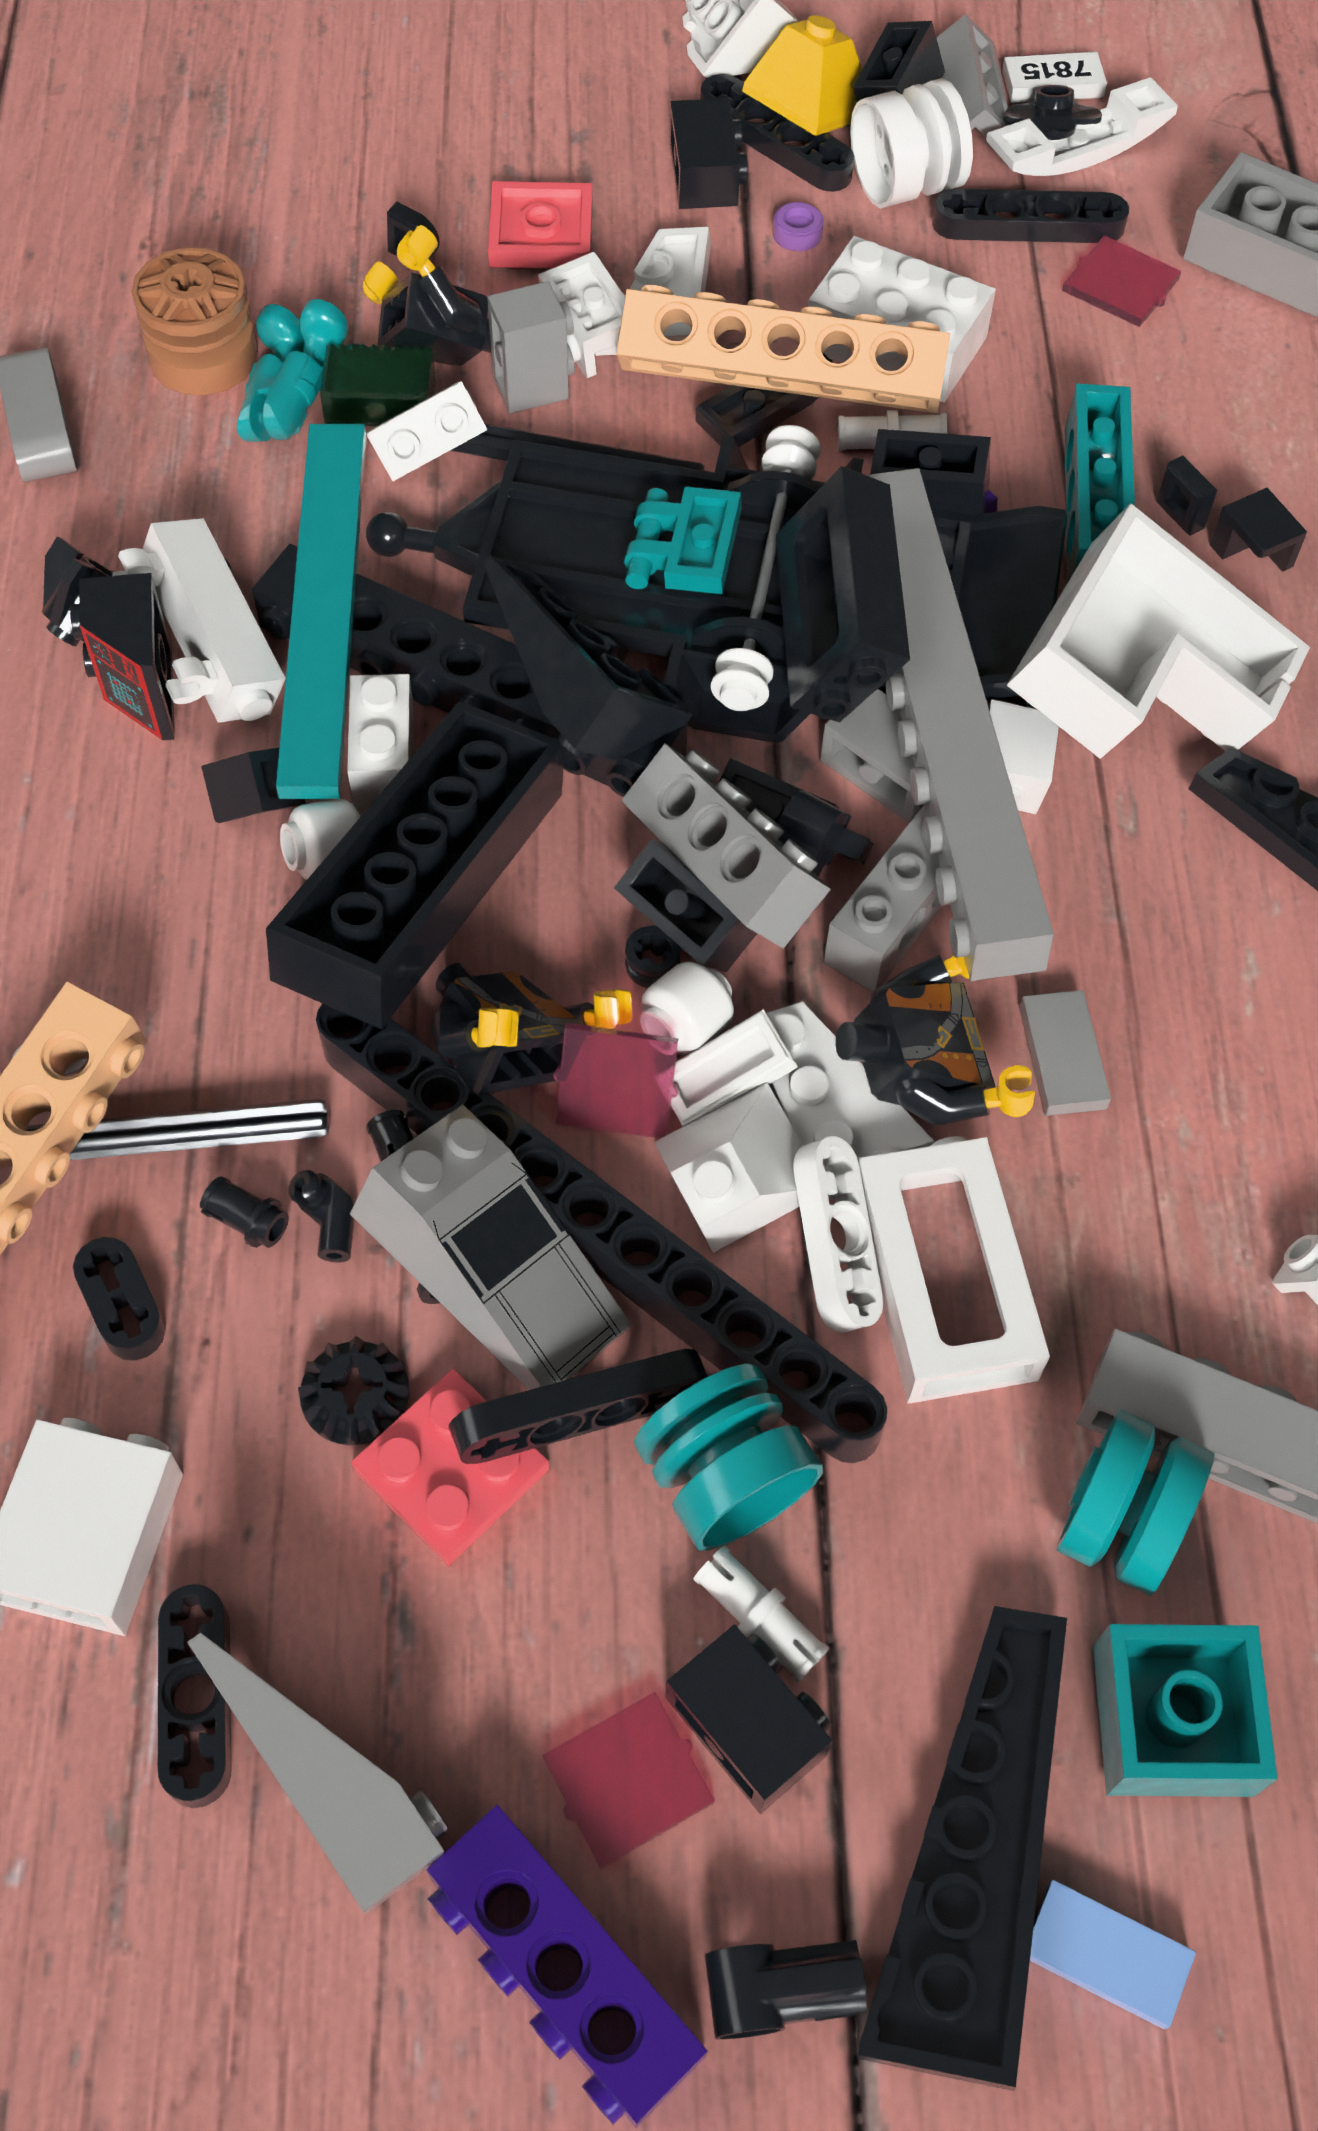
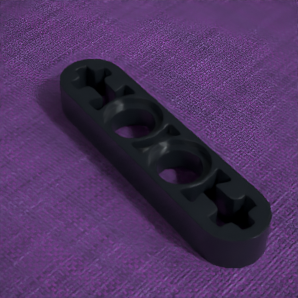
M725 74L712 75L702 82L700 100L729 98L732 118L741 120L742 142L820 190L840 191L851 183L854 154L847 145L827 133L815 136L744 93L742 91L744 82L733 76ZM749 119H764V120H766V121H768V122H767V123L758 124V123H751V122H749V121H747V120H749ZM798 141L805 145L789 146L784 144V142Z
M949 189L940 193L936 198L932 225L940 236L953 240L1111 243L1120 239L1124 234L1129 214V205L1121 196L1108 192ZM994 213H1011L1015 215L1016 218H1000L996 216ZM1047 213L1060 214V215L1066 217L1067 219H1064V220L1050 219V218L1046 217L1044 214H1047Z
M695 1349L676 1350L477 1404L454 1417L449 1424V1431L461 1462L465 1464L488 1462L651 1416L678 1394L709 1376Z

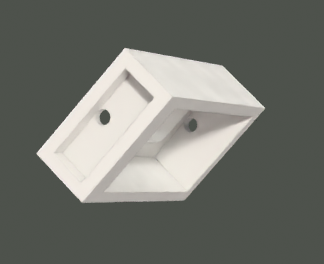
M952 1136L940 1139L930 1147L905 1151L899 1147H884L871 1152L867 1157L859 1158L858 1162L883 1294V1309L907 1404L1039 1381L1050 1355L987 1137L966 1141L963 1137ZM962 1181L1004 1328V1335L998 1339L949 1346L939 1337L901 1191Z

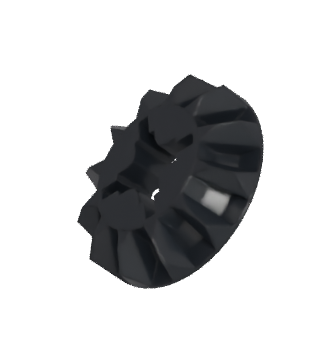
M357 1336L350 1342L338 1345L328 1343L324 1352L314 1361H307L305 1375L301 1386L298 1387L301 1409L311 1428L323 1438L343 1445H361L374 1441L404 1414L410 1393L409 1381L402 1360H399L391 1353L383 1342L377 1345L365 1342ZM353 1368H358L363 1384L374 1387H372L371 1391L360 1392L358 1403H355L354 1414H350V1409L343 1392L333 1390L336 1387L347 1385Z

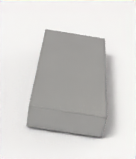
M1084 990L1023 996L1019 1008L1045 1116L1107 1110L1111 1096Z

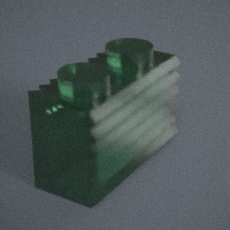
M330 343L326 346L320 388L325 424L379 426L435 395L436 379L433 350L428 346L423 349L417 345L413 348L406 345L404 347L394 345L389 348L384 344L379 348L375 344L367 347L364 344L353 343L346 346L343 343L338 346Z

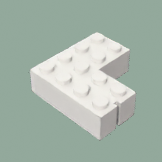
M1130 503L1091 543L1007 686L1100 759L1143 722L1156 697L1223 750L1227 751L1231 747L1239 750L1275 721L1291 688L1289 684L1295 680L1310 646Z

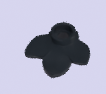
M1045 85L1035 90V98L1029 103L1010 106L1004 112L1003 121L1011 125L1030 119L1048 140H1061L1072 136L1077 125L1100 123L1102 113L1095 107L1078 104L1074 100V90L1070 87Z

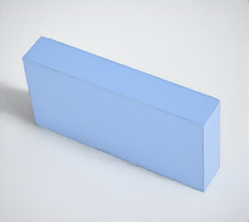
M1052 1879L1046 1887L1034 1918L1030 1961L1164 2030L1171 2026L1196 1951Z

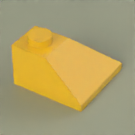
M812 15L807 20L785 26L744 81L742 91L817 136L851 124L852 112L857 103L852 87L862 67L852 38L838 31L836 24L832 20L823 16Z

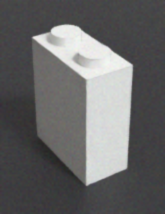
M63 1418L61 1424L57 1425L36 1419L0 1510V1605L126 1636L183 1473L172 1453L168 1451L169 1447L155 1438L141 1434H130L127 1441L103 1436L100 1428L83 1420Z

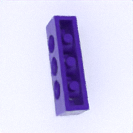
M498 1804L426 1869L431 1881L437 1887V1890L427 1898L430 1904L456 1935L467 1926L476 1934L488 1949L477 1959L478 1962L507 1997L519 1987L538 2009L539 2012L529 2021V2024L559 2060L571 2050L592 2075L581 2087L613 2125L625 2115L633 2126L637 2128L705 2059L708 2052L707 2049ZM504 1889H517L523 1892L530 1900V1910L526 1919L520 1925L509 1929L493 1925L487 1918V1908L490 1900L495 1894ZM558 1948L568 1949L575 1953L583 1966L578 1981L571 1988L564 1991H553L546 1988L537 1977L538 1965L541 1959L549 1951ZM606 2010H618L625 2013L631 2019L635 2028V2037L632 2044L627 2050L617 2055L601 2053L592 2045L589 2039V2029L592 2021L598 2014Z

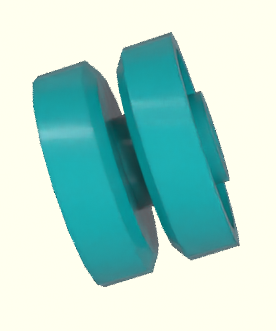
M1119 1409L1100 1447L1094 1446L1068 1503V1506L1072 1507L1059 1538L1056 1551L1091 1567L1102 1560L1117 1531H1120L1124 1535L1114 1561L1116 1579L1152 1596L1167 1573L1195 1514L1213 1466L1215 1453L1187 1439L1177 1437L1166 1445L1153 1471H1148L1146 1466L1156 1440L1155 1426L1142 1418Z

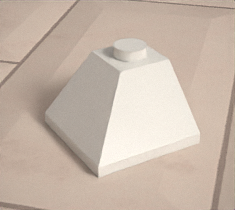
M767 1082L654 1142L713 1253L800 1207L793 1162L797 1151L803 1144Z

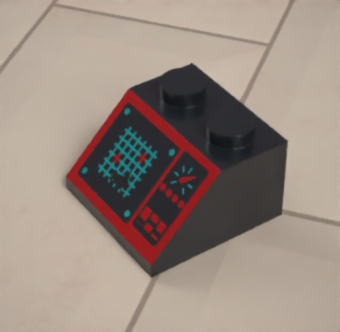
M142 573L79 579V604L70 605V620L75 640L84 639L85 641L83 643V661L88 678L97 677L103 699L161 740H174V704L165 686L166 680L173 679L172 647L152 574Z

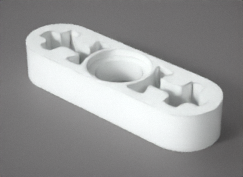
M828 1136L802 1146L794 1157L793 1171L817 1309L822 1320L829 1328L836 1332L845 1333L871 1326L878 1321L883 1310V1294L858 1158L853 1148L844 1139L837 1136ZM824 1166H828L829 1171H825ZM835 1198L836 1203L830 1204L829 1199ZM832 1217L838 1220L844 1229L846 1236L844 1250L840 1249L832 1239L830 1232ZM846 1263L848 1269L842 1271L840 1265ZM847 1296H851L852 1304H849Z

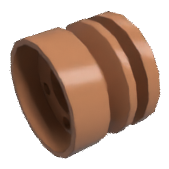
M190 247L164 252L146 262L135 275L131 292L153 376L166 388L185 395L206 396L227 391L244 381L256 362L258 348L253 323L249 315L250 306L246 296V284L240 267L227 255L208 248Z

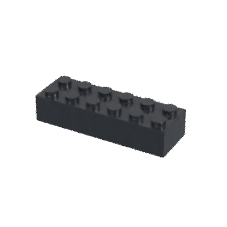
M459 701L266 927L270 981L383 1029L562 796L565 747L558 739Z

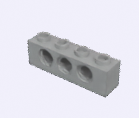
M664 744L621 801L747 928L784 949L831 890L812 872L817 866L818 861L790 839L785 844H782L778 839L784 833V830L757 808L751 813L748 812L746 808L752 800L725 778H722L719 783L714 780L720 770L694 749H691L685 757L669 745Z
M924 806L829 924L824 964L871 992H874L884 983L943 906L940 904L936 888V868L940 867L937 854L929 855L924 844L923 818L927 817Z

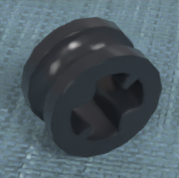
M650 925L639 928L631 934L626 942L625 968L628 976L634 983L649 988L677 964H680L681 947L657 926ZM651 950L655 956L663 955V962L655 964L650 958L642 959L643 952Z

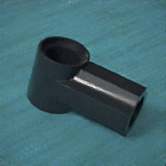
M856 1940L774 1950L772 1944H752L719 1949L705 1954L714 2035L717 2040L767 2035L785 2030V2024L852 2017L867 2012L865 1976Z

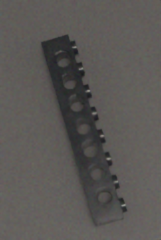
M290 543L252 588L260 627L264 628L275 638L288 640L290 638L298 550L297 546ZM356 574L350 655L351 669L360 672L361 675L409 674L413 700L421 705H432L449 713L461 701L558 739L560 732L543 714L516 644ZM688 722L686 725L616 761L590 754L588 758H582L565 748L564 769L572 774H583L605 784L615 793L624 797L664 744L669 745L686 757Z

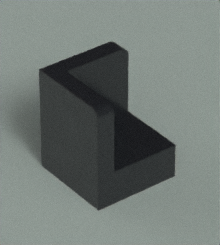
M1267 487L1222 507L1210 546L1222 560L1250 548L1259 558L1269 556L1281 571H1285L1294 567L1307 531Z
M280 747L247 752L201 766L214 820L217 823L306 804L305 799H279L276 781Z

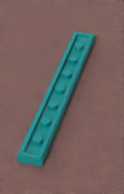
M309 424L276 781L279 799H340L367 439L365 424Z

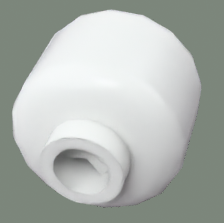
M340 798L304 804L294 808L288 823L282 824L280 829L282 854L288 868L291 871L298 870L299 874L307 880L361 817L355 806L346 799Z
M694 962L677 964L653 983L642 995L640 1023L645 1035L653 1045L666 1053L675 1052L680 1055L692 1053L715 1039L732 1023L734 1006L731 999V986L727 979L713 968H706Z

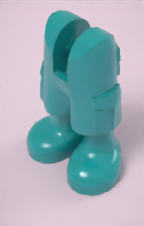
M321 299L308 301L302 310L300 320L290 310L280 305L269 304L260 310L256 320L257 334L263 344L272 351V354H264L258 362L254 363L249 381L246 383L245 398L237 420V433L241 439L247 442H266L271 437L275 440H289L293 435L299 433L307 416L308 406H311L315 401L318 392L326 380L324 367L339 354L349 332L345 315L336 306Z

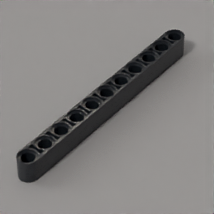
M325 1004L320 1006L317 1011L316 1023L325 1059L334 1070L387 1111H403L408 1118L409 1128L418 1135L463 1104L492 1133L504 1141V1144L512 1151L529 1177L547 1175L554 1179L550 1184L537 1187V1189L596 1274L721 1371L746 1363L758 1366L767 1379L768 1390L766 1393L776 1394L782 1402L783 1412L780 1417L791 1426L798 1427L804 1436L831 1457L841 1462L856 1463L866 1460L875 1452L880 1443L887 1420V1405L883 1395L872 1384L491 1094L478 1096L457 1068L390 1018L383 1029H380ZM347 1030L360 1031L354 1036L350 1037L337 1036L341 1032ZM394 1065L407 1067L395 1074L383 1072L386 1068ZM440 1101L455 1103L454 1106L443 1111L429 1108ZM587 1212L597 1213L604 1218L602 1222L593 1226L581 1225L574 1219L580 1214ZM645 1251L652 1254L656 1260L650 1264L638 1266L627 1262L625 1257L632 1252ZM694 1290L704 1294L708 1300L702 1305L687 1306L679 1302L676 1296L681 1292ZM747 1330L756 1334L761 1339V1342L749 1348L739 1347L732 1343L728 1336L735 1331ZM790 1371H802L814 1380L815 1385L804 1390L794 1389L788 1386L781 1376ZM845 1412H854L863 1416L869 1423L870 1428L859 1433L850 1432L841 1427L836 1417Z

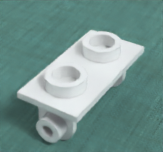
M459 381L366 432V435L392 481H395L485 432L487 428L477 411L470 393L462 381Z

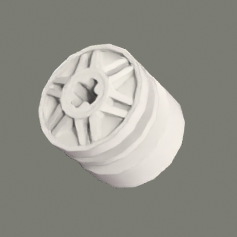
M939 78L923 85L916 84L904 89L903 94L894 90L864 98L856 103L851 117V150L854 154L855 169L862 189L872 204L882 209L916 199L920 192L929 196L942 192V190L946 191L965 185L970 176L973 161L972 133L962 98L951 82Z

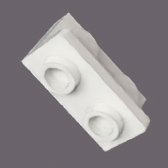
M592 252L538 274L539 283L549 281L558 301H566L570 308L574 333L567 335V343L571 349L574 362L577 363L586 378L597 375L594 354L618 344L625 304V296L596 253Z

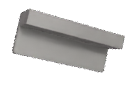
M965 14L937 37L945 68L942 78L951 82L960 94L968 114L971 130L976 127L987 138L988 132L1009 125L1003 121L1004 112L1008 109L994 42Z

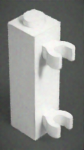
M204 518L151 523L143 549L130 548L120 551L118 557L125 571L113 572L112 576L152 574L160 607L185 655L183 658L174 660L172 664L178 679L166 680L165 683L175 704H187L205 696L218 723L240 719L253 721L270 715L286 678Z

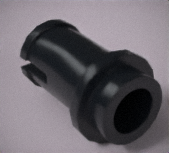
M222 1176L215 1178L208 1185L200 1201L201 1213L203 1215L212 1217L242 1233L246 1244L255 1248L261 1245L267 1248L274 1246L283 1236L289 1221V1215L282 1210L280 1201L272 1197L263 1200Z

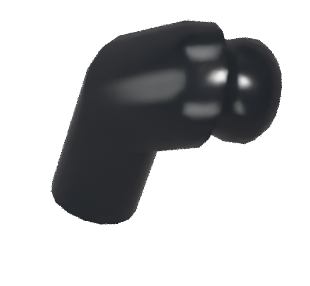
M312 1170L298 1172L290 1181L288 1188L289 1196L292 1201L299 1205L304 1213L320 1225L318 1257L335 1263L348 1261L351 1258L354 1218L350 1215L355 1204L353 1198L335 1181L323 1173H315Z

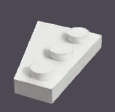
M709 227L659 229L634 269L635 280L630 289L641 291L642 286L657 285L670 289L675 296L694 298L696 293L705 292L711 250ZM677 322L666 329L664 337L671 341H682L689 336L692 328L686 323ZM618 344L595 353V355H617Z
M804 1002L766 1013L798 1066L769 1084L803 1146L828 1136H837L844 1139L853 1148L859 1159L867 1157L871 1152L884 1147H899L905 1151L930 1147L934 1143V1140L901 1105L879 1101L871 1094L864 1066L859 1061L842 1060L838 1056L835 1046L836 1036ZM824 1166L825 1171H829L828 1166Z

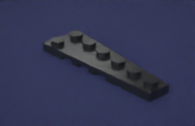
M994 1606L965 1699L962 1716L957 1725L937 1797L934 1806H932L924 1832V1839L903 1900L892 1943L886 1955L861 2036L858 2058L860 2060L1011 2091L1016 2089L1067 1618Z

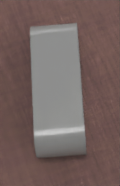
M48 347L0 356V389L12 447L22 481L25 483L78 472L61 393Z

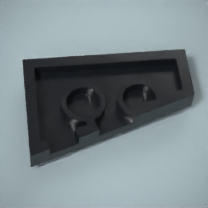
M1232 747L1195 774L1188 788L1191 792L1318 891V797L1299 789L1296 777Z

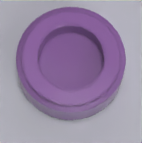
M793 202L780 207L774 215L773 238L777 244L788 250L806 251L812 249L822 239L823 215L817 208L807 203Z

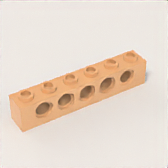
M645 285L642 286L641 291L631 289L626 291L617 357L621 369L626 371L937 414L951 333L940 332L939 326L928 322H910L908 327L888 325L884 318L871 314H859L854 317V320L832 317V312L819 307H804L801 309V312L779 310V306L776 303L767 300L755 299L748 301L747 305L726 303V299L723 296L714 293L699 292L694 295V298L675 296L670 289L662 286ZM677 322L686 323L692 328L689 336L682 341H671L664 337L666 329ZM727 330H738L745 336L743 343L733 349L723 348L716 341ZM780 337H790L799 346L791 355L778 356L770 350V345ZM842 344L850 349L852 356L843 363L835 364L826 360L823 352L831 345ZM893 351L902 355L906 363L896 371H887L882 369L876 360L881 354Z
M69 982L65 983L0 1075V1168L13 1166L9 1178L0 1185V1255L8 1244L15 1243L23 1236L31 1222L32 1209L47 1187L55 1186L62 1179L70 1163V1153L85 1132H91L98 1126L107 1110V1099L122 1078H128L135 1072L144 1055V1045L147 1039L131 1015ZM79 1059H89L86 1067L81 1072L73 1076H64L65 1070L71 1063ZM43 1112H51L48 1122L43 1127L34 1131H26L33 1117Z

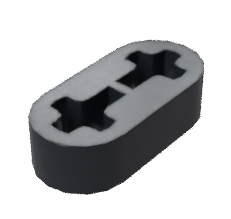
M101 1237L85 1244L75 1256L73 1271L77 1284L104 1342L114 1355L123 1360L135 1361L148 1357L163 1342L166 1329L163 1317L132 1251L126 1243L111 1237ZM110 1260L114 1266L115 1274L121 1285L112 1291H108L103 1279L99 1276V1269L97 1267L98 1264ZM130 1305L135 1317L140 1321V1329L142 1331L141 1334L133 1338H129L128 1334L124 1331V1323L118 1313V1310Z

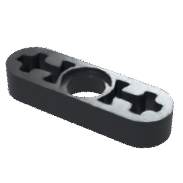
M196 1584L186 1585L173 1591L163 1602L158 1616V1778L164 1790L177 1803L190 1808L204 1807L215 1802L225 1792L231 1778V1709L217 1687L215 1686V1694L210 1705L199 1713H182L177 1710L174 1702L176 1689L183 1680L193 1675H204L210 1678L198 1658L190 1657V1646L187 1643L190 1640L183 1627L176 1625L177 1621L189 1618L190 1607L200 1605L205 1615L212 1618V1622L200 1625L199 1633H202L230 1655L229 1614L221 1599L213 1590ZM176 1655L187 1657L174 1663ZM215 1726V1734L213 1735L200 1732ZM175 1729L199 1732L200 1754L207 1763L214 1764L213 1771L201 1774L199 1787L190 1789L187 1781L182 1776L176 1775L177 1768L189 1765L190 1741L185 1734L174 1737Z

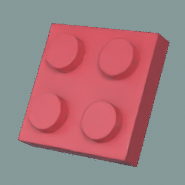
M492 181L488 242L489 267L512 269L555 268L591 253L592 183Z
M454 1369L450 1370L351 1461L353 1471L448 1567L549 1471V1461L536 1448L478 1464H465L461 1462L449 1431V1424L462 1411L487 1401Z

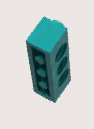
M1080 383L1075 385L1064 431L1066 513L1068 516L1066 527L1067 583L1091 543L1130 503L1135 506L1130 387Z

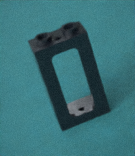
M843 466L827 480L776 534L790 707L839 723L910 660L890 484ZM831 563H833V573H834V583H835V593H836V603H837V613H838V623H839V636H838V627H837V617H836V607H835V597H834V587H833V577H832V567H831Z

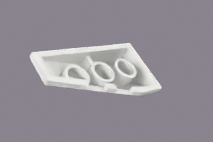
M685 0L687 13L682 16L683 26L691 34V41L686 45L688 56L706 78L718 74L735 76L752 72L785 26L799 22L780 0Z

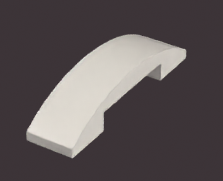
M1150 77L1111 90L1107 108L1100 110L1102 113L1101 122L1098 124L1077 125L1075 133L1068 138L1048 140L1030 119H1026L988 132L986 141L1014 172L1032 176L1060 175L1101 163L1131 148L1176 115L1178 105Z

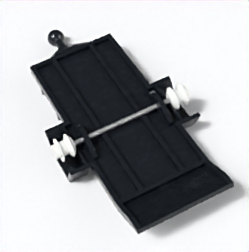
M784 425L775 428L769 433L766 440V451L762 457L763 472L749 470L735 439L725 436L722 439L715 472L514 439L502 480L440 525L437 531L409 527L400 515L393 512L379 513L367 525V543L380 556L394 557L401 554L405 549L433 553L435 559L472 576L463 605L464 621L467 623L510 630L484 567V563L489 555L530 569L579 611L580 615L576 619L577 621L588 625L601 635L609 636L620 646L617 652V658L625 662L627 650L670 657L663 684L693 714L688 721V726L693 729L780 743L810 715V713L790 707L776 534L826 483L812 480L816 474V460L820 455L821 446L818 438L811 431L803 427ZM852 458L845 467L861 473L864 459ZM685 487L741 492L742 509L722 594L665 589L664 570H657L654 574L650 575L648 585L644 589H633L626 584L625 579L628 569L624 564L627 547L631 541L636 539L637 530L634 526L637 508L641 503L645 502L647 492L650 489L659 488L666 491L669 496L668 502L681 503ZM1032 506L969 515L931 509L986 699L1020 696L1009 688L1007 684L1057 601L1068 519L1066 510L1045 506ZM666 531L664 535L659 537L658 541L671 542L674 532ZM831 563V567H832V577H833V587H834V597H835V607H836V617H837V627H838V636H839V623H838V613H837V603H836V593H835L833 563ZM886 682L878 688L885 694Z

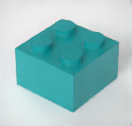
M1109 1624L1093 1645L1106 1796L1255 1797L1278 1780L1258 1625Z

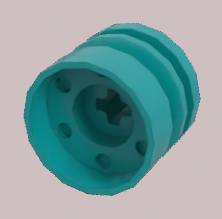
M746 1363L724 1369L681 1392L653 1414L640 1428L633 1441L643 1462L655 1465L651 1472L659 1488H675L685 1485L674 1499L672 1507L698 1551H711L724 1545H729L756 1531L799 1501L823 1474V1465L798 1427L785 1425L771 1429L783 1412L782 1402L776 1394L766 1393L768 1390L767 1379L756 1365Z

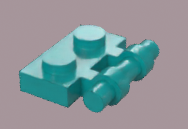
M685 487L681 503L668 502L669 496L666 491L659 488L650 489L647 492L645 502L641 503L637 508L634 526L637 530L636 539L631 541L627 547L624 564L628 569L625 579L626 584L633 589H644L648 585L650 575L654 574L657 570H664L665 589L722 594L742 509L741 492ZM666 531L674 532L671 542L658 541L659 537L664 535Z

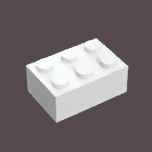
M853 236L810 297L808 307L823 308L832 312V317L854 320V317L859 314L876 315L884 318L888 325L908 327L910 322H928L939 326L940 332L951 333L940 401L945 403L987 338L996 289L974 281L971 278L963 277L931 265L923 260L915 259L880 246L875 242ZM842 344L831 345L823 352L830 359L841 363L847 361L852 356L850 349ZM893 351L881 354L876 360L878 365L887 371H896L906 363L902 355Z

